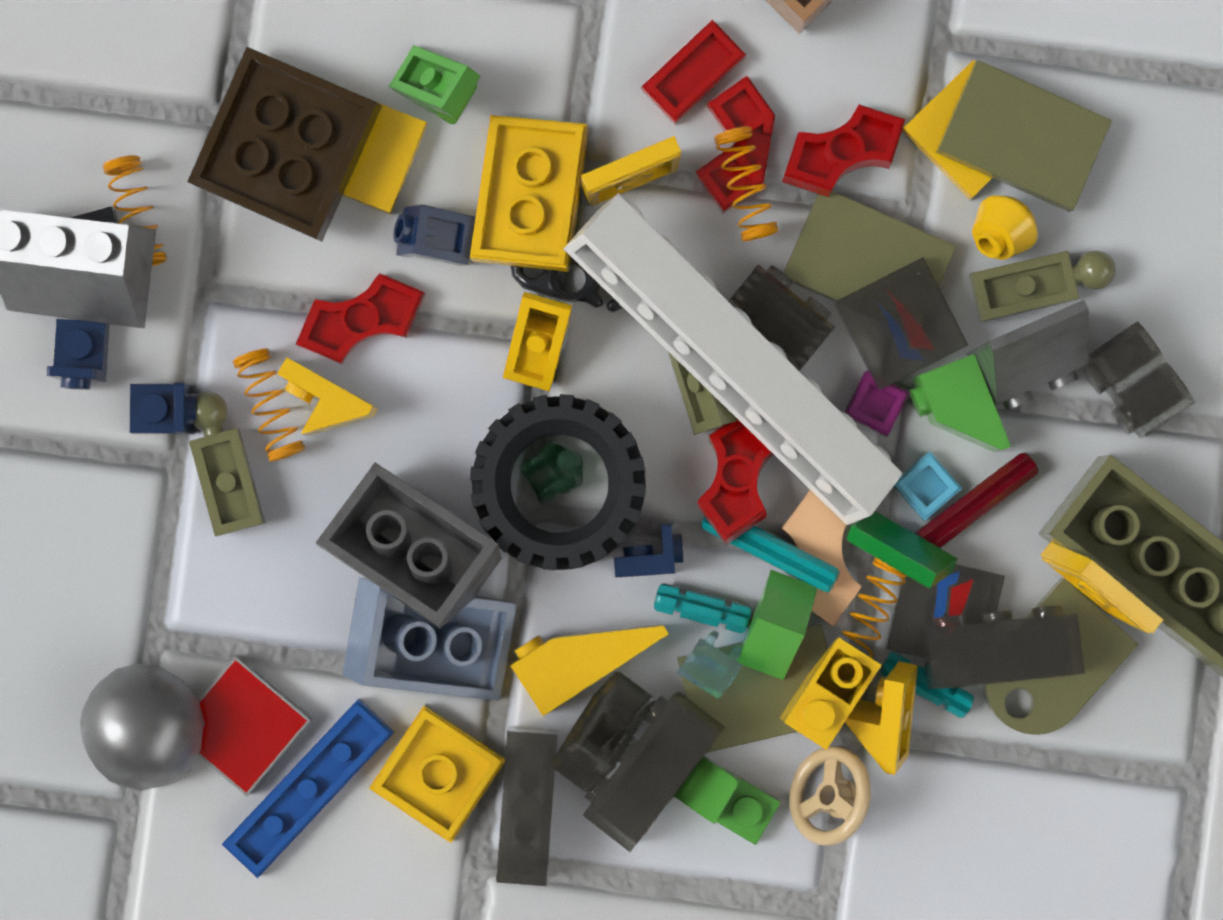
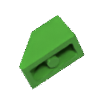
M975 354L913 378L916 387L910 390L913 405L920 417L927 415L931 425L993 452L1011 447Z

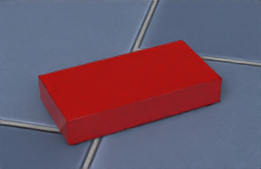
M712 19L642 85L641 90L675 125L745 59L746 54Z

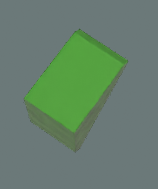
M770 569L736 663L784 680L805 636L817 588Z

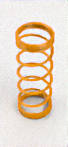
M749 126L731 129L714 136L715 144H717L716 149L725 152L741 151L725 160L721 165L722 169L727 171L748 170L731 179L726 185L727 188L731 190L754 189L737 198L733 202L732 207L736 209L761 208L743 217L738 222V227L747 229L740 234L743 242L767 237L779 231L775 221L757 225H741L745 220L771 208L772 204L735 205L744 198L767 187L766 184L730 186L736 180L762 167L761 165L725 167L727 163L756 149L754 145L720 148L722 144L733 143L751 137L753 133H751L752 130Z
M137 155L114 158L105 162L102 166L105 174L116 176L108 183V188L115 192H128L117 198L113 203V207L117 210L133 211L124 216L118 224H122L124 220L133 215L153 209L154 207L152 205L137 208H121L116 206L120 200L149 188L147 186L131 189L111 187V184L116 180L144 169L143 167H138L142 161H140L141 157ZM156 224L142 227L155 229L158 228L159 225ZM164 244L154 245V250L163 247ZM163 251L154 252L152 266L165 262L167 260L166 253Z
M261 348L238 356L232 361V364H234V368L240 369L237 373V376L240 378L262 377L246 388L245 396L260 397L271 395L256 404L251 413L256 416L279 413L263 423L258 429V432L261 434L286 432L271 441L265 448V451L269 453L267 455L269 457L268 460L274 462L305 450L306 447L303 444L304 441L299 440L278 449H269L276 442L297 431L298 427L293 426L278 430L262 431L265 426L289 413L291 408L254 412L258 407L284 392L283 389L256 394L247 393L259 383L277 374L276 370L252 375L240 374L249 366L259 364L271 358L269 349Z
M876 557L872 561L874 566L895 574L902 582L890 581L870 575L865 577L887 592L894 600H884L861 593L857 595L860 599L880 611L886 619L874 618L855 612H850L849 614L872 629L878 637L864 636L846 630L841 631L842 634L865 648L870 653V655H867L870 658L873 657V652L857 638L874 641L881 639V634L875 627L863 619L876 622L889 621V615L870 600L887 604L898 602L895 594L879 582L903 585L906 584L904 577H908Z

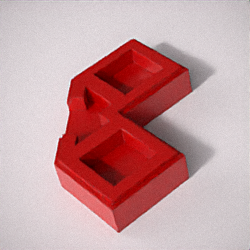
M745 76L708 102L706 106L724 132L744 126L751 127L753 135L747 139L733 142L730 148L754 145L756 149L727 163L725 167L761 165L762 167L730 185L735 187L764 184L775 121L774 112L749 77ZM724 151L695 171V175L722 213L731 209L733 202L737 198L754 190H731L726 186L731 179L748 171H727L721 167L725 160L741 151Z

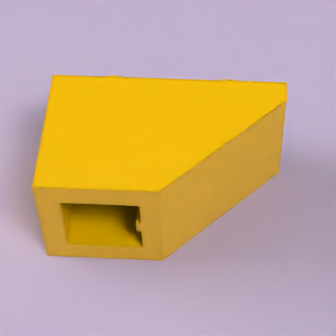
M838 637L807 674L779 718L785 724L827 750L878 672L881 664Z

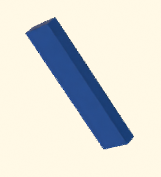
M359 698L221 845L258 879L395 731Z

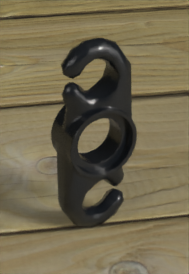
M572 257L570 265L579 267L586 277L582 289L575 293H567L559 288L556 282L559 271L543 269L540 276L530 278L524 273L523 267L510 266L512 277L526 290L565 302H587L596 308L603 305V299L599 294L600 284ZM615 299L610 300L606 305L610 312L623 308Z

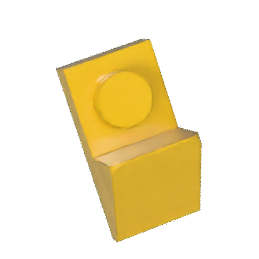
M527 292L523 293L502 378L550 392L563 342L571 322L572 305Z
M286 357L277 375L288 380L284 388L287 392L309 404L314 396L320 399L301 432L302 435L310 436L373 418L378 410L373 405Z
M898 662L887 677H881L877 686L875 702L859 700L845 721L866 750L887 774L895 775L909 756L918 665Z

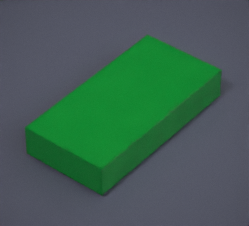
M876 511L871 516L852 524L846 538L853 545L927 588H932L950 575L958 560L955 556Z

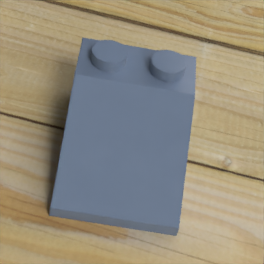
M359 577L342 675L362 686L500 701L517 603L475 596L472 601L439 628L368 579Z

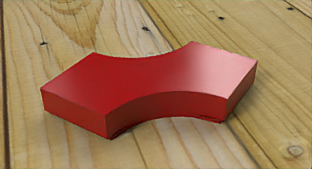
M859 104L852 117L844 125L833 131L819 134L798 132L782 182L829 197L834 185L844 175L853 170L863 167H883L889 169L905 119Z
M379 273L365 292L351 300L333 303L314 299L296 345L343 365L348 354L358 344L369 338L380 335H396L407 339L426 293Z
M738 419L735 422L720 427L708 436L717 457V472L711 487L697 501V507L726 545L767 517L766 509L758 495L757 485L761 470L774 455Z

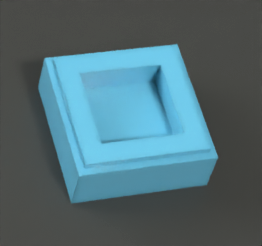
M930 451L908 468L893 486L923 521L927 520L962 489Z

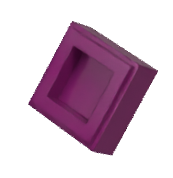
M864 371L844 412L855 422L888 437L910 392L868 371Z

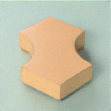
M809 489L781 529L794 542L797 548L838 568L840 571L839 577L830 592H824L817 588L811 610L829 625L834 626L862 586L850 575L843 560L842 538L846 524Z

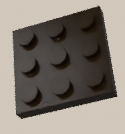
M246 47L187 182L322 242L382 106L371 99Z

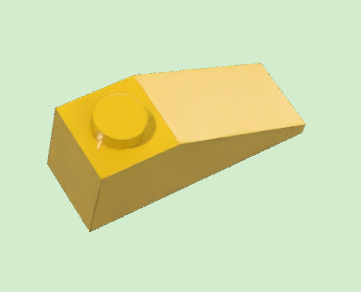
M663 624L553 636L546 642L542 640L540 635H537L515 650L519 659L511 664V668L542 716H545L669 633Z

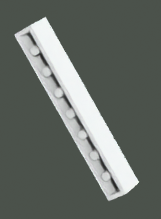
M618 193L598 209L563 248L846 525L867 518L874 513L903 474L891 462L889 454L881 447L874 445L857 429L855 421L845 412L838 410L822 394L821 388L815 381L800 373L787 360L785 352L775 343L769 342L752 325L750 318L745 312L737 307H733L716 290L714 282L707 275L698 272L681 255L679 248L674 242L661 236L645 220L642 211L636 205L626 201Z

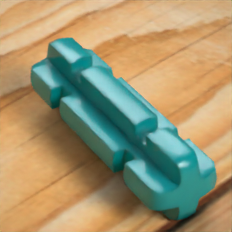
M666 583L659 585L654 601V609L656 611L673 615V612L677 611L681 612L680 617L715 627H718L719 623L726 624V630L737 633H744L746 631L751 616V607L732 601L730 606L724 604L725 599L689 589H687L685 594L679 592L680 587Z
M890 652L881 666L880 673L882 676L887 677L898 662L910 663V660L898 653ZM918 665L915 694L937 706L943 704L944 710L959 718H964L972 707L974 696L960 687L952 688L949 681Z

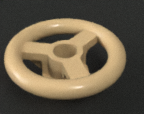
M829 746L827 750L820 748L811 753L800 764L791 783L789 806L796 828L807 840L823 846L836 845L850 838L859 829L867 815L871 799V784L865 765L856 754L840 746ZM825 763L823 782L818 786L816 795L804 801L805 788L810 776L820 765ZM842 763L851 771L855 781L844 778L841 770ZM819 812H825L835 818L844 819L845 822L833 830L825 831L816 828L809 819Z

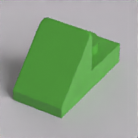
M413 45L388 87L445 122L454 125L476 91V83L481 76L467 65Z
M695 750L670 791L672 796L711 823H719L754 845L759 841L781 803L777 798Z

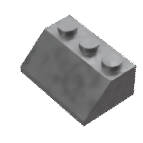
M0 210V294L6 310L145 328L156 229Z
M376 462L316 541L317 546L439 628L445 625L474 599L502 560L498 543Z

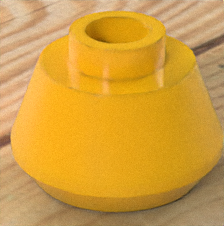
M994 195L985 198L979 205L972 235L977 249L983 255L989 258L1006 260L1031 249L1037 241L1038 230L1033 213L1023 202L1011 196Z

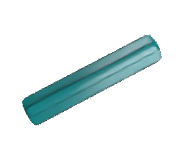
M704 516L701 525L703 530L720 538ZM753 526L730 542V544L824 592H830L839 577L840 571L838 568L756 526Z

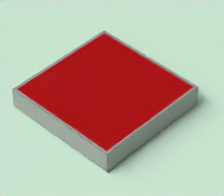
M235 656L198 700L205 722L201 751L198 756L245 796H248L313 719L243 659Z

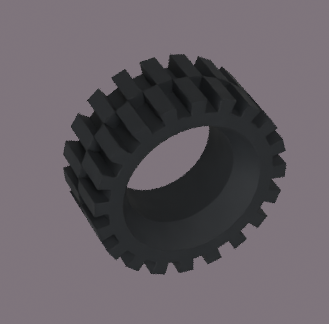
M560 394V396L552 397L542 395L533 397V400L527 403H518L509 408V412L499 420L496 419L489 426V432L476 448L475 454L477 455L474 466L470 470V481H472L471 500L473 508H476L480 519L478 521L483 530L498 543L499 548L504 553H508L516 558L517 561L528 566L531 565L545 570L576 569L604 558L620 546L628 537L637 523L645 498V465L637 446L638 443L632 433L625 428L622 421L615 414L606 411L600 407V404L589 399L575 398L574 395ZM552 435L572 436L589 444L601 457L608 474V492L599 513L586 525L569 532H549L528 522L517 509L511 493V475L520 454L535 441Z

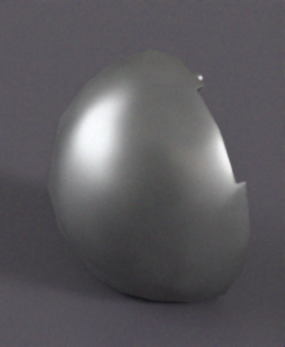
M139 663L117 668L102 679L91 691L82 709L80 720L82 742L95 768L108 781L139 791L174 784L189 773L201 751L202 733L205 726L199 701L183 680L164 668Z

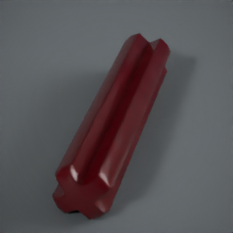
M1026 452L1019 453L914 534L941 548L1035 477L1039 472L1037 464Z

